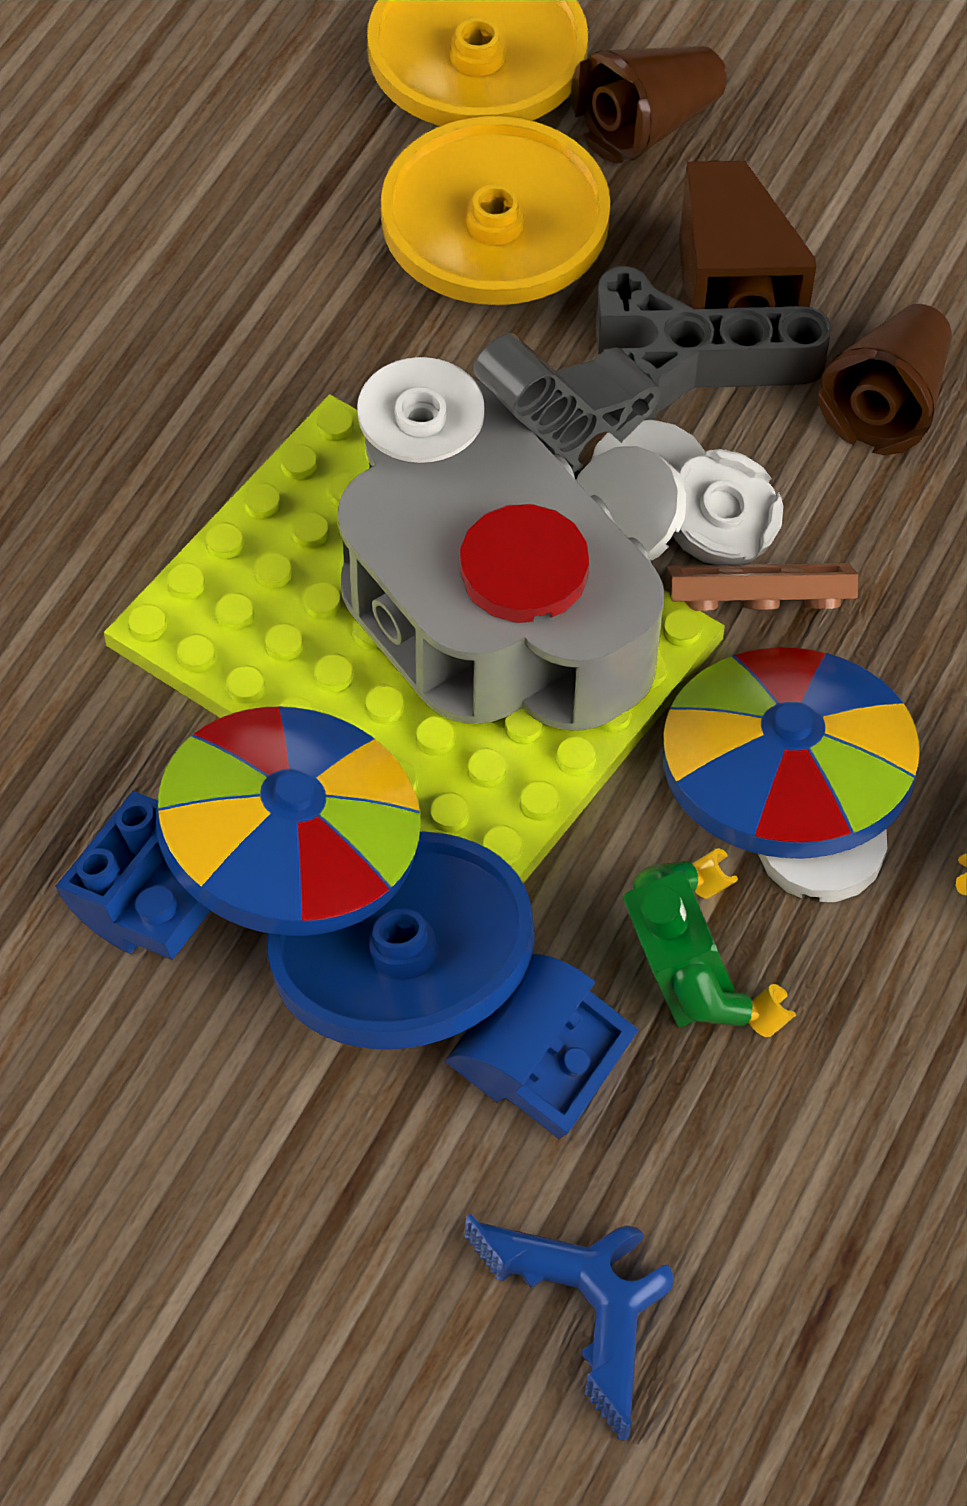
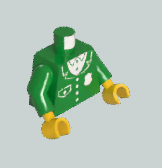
M720 848L714 849L692 864L682 861L655 864L642 869L634 878L633 890L628 891L622 897L652 972L678 1028L695 1021L732 1026H745L749 1023L758 1034L763 1037H771L796 1016L794 1011H788L779 1004L788 995L777 984H771L751 1001V998L746 993L736 992L694 894L695 891L700 897L708 899L737 882V876H727L718 865L719 862L728 857L726 851Z

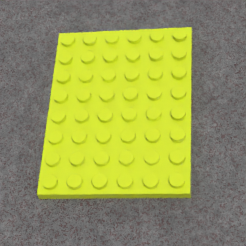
M329 394L104 631L106 646L219 718L247 709L279 706L296 707L325 713L360 728L382 744L406 772L418 800L420 832L444 833L476 842L505 860L518 874L524 884L723 640L725 625L701 611L692 610L684 601H672L669 592L664 590L654 682L649 692L637 705L613 720L595 728L586 730L554 728L534 719L523 708L505 718L488 723H463L440 715L421 699L356 621L344 603L341 591L344 553L343 539L338 526V506L348 484L359 474L369 469V459L366 454L365 435L359 425L357 410Z

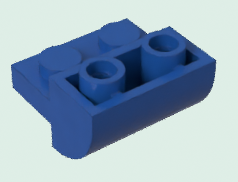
M132 791L55 887L71 911L86 926L110 944L129 954L138 945L173 960L211 910L199 903L184 889L169 869L162 855L156 831L158 800Z
M533 953L529 968L514 993L490 1016L467 1029L444 1062L496 1103L506 1097L551 1134L560 1139L569 1133L639 1029L590 991L596 981L588 975L559 959Z

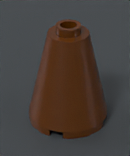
M707 46L598 51L590 55L588 59L580 61L575 68L571 86L572 107L575 118L584 115L590 132L583 134L588 145L602 159L614 164L631 161L641 156L718 100L726 88L727 69L723 60L715 51Z
M912 304L906 306L840 353L828 364L822 375V387L818 392V404L826 422L841 439L853 446L857 440L875 447L871 453L880 455L904 453L920 443L933 421L951 341V327L946 317L929 305Z

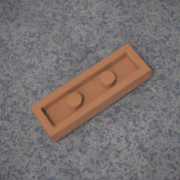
M849 563L667 566V592H669L672 601H684L694 611L714 610L718 608V601L743 600V607L747 609L769 610L779 608L780 600L804 599V606L808 608L832 609L841 606V599H858V573Z

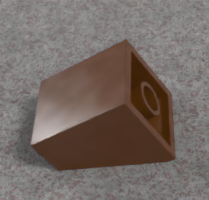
M712 160L687 162L679 235L685 305L693 309L810 307L816 272L815 257L746 161Z

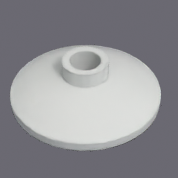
M427 357L406 358L392 362L379 369L364 384L357 404L359 425L365 437L374 447L393 458L417 463L443 460L464 450L479 434L485 412L482 392L467 372L447 361Z

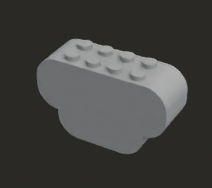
M476 379L474 381L479 386L484 399V421L477 437L461 452L434 462H408L386 455L374 447L365 437L369 469L359 474L348 484L338 506V526L343 539L344 565L341 572L342 597L352 616L431 709L448 719L475 724L496 721L523 708L534 719L548 726L563 730H586L613 720L637 705L646 696L656 674L664 602L662 581L658 572L651 564L650 557L641 542L634 537L628 538L613 522L611 513L603 500L596 495L590 496L575 480L574 473L563 456L558 453L552 454L533 431L518 420L482 382ZM534 504L556 510L576 524L587 541L589 576L581 597L565 612L551 618L550 613L543 616H534V622L516 623L494 617L473 603L465 590V583L460 573V548L467 530L484 514L506 505Z

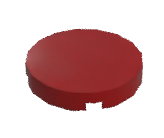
M534 504L506 505L486 513L467 530L460 548V573L465 583V590L477 606L494 617L516 623L534 622V616H543L550 613L551 618L559 615L578 600L584 590L589 576L587 541L575 523L556 510Z

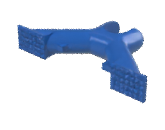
M472 1214L467 1215L465 1238L470 1240V1245L476 1248L475 1252L480 1253V1259L486 1260L485 1265L491 1267V1273L496 1274L497 1280L504 1281L510 1275L517 1274L522 1276L530 1288H533L542 1281L577 1288L596 1311L594 1341L581 1352L582 1356L592 1367L591 1373L588 1374L585 1396L591 1397L590 1403L596 1404V1410L602 1412L601 1417L607 1419V1425L613 1426L612 1432L619 1434L618 1439L625 1441L629 1438L632 1424L631 1412L638 1314L663 1298L672 1289L674 1275L670 1266H661L637 1281H626L619 1278L613 1272L611 1266L632 1251L643 1239L644 1233L637 1227L627 1225L619 1227L590 1247H584L481 1223Z

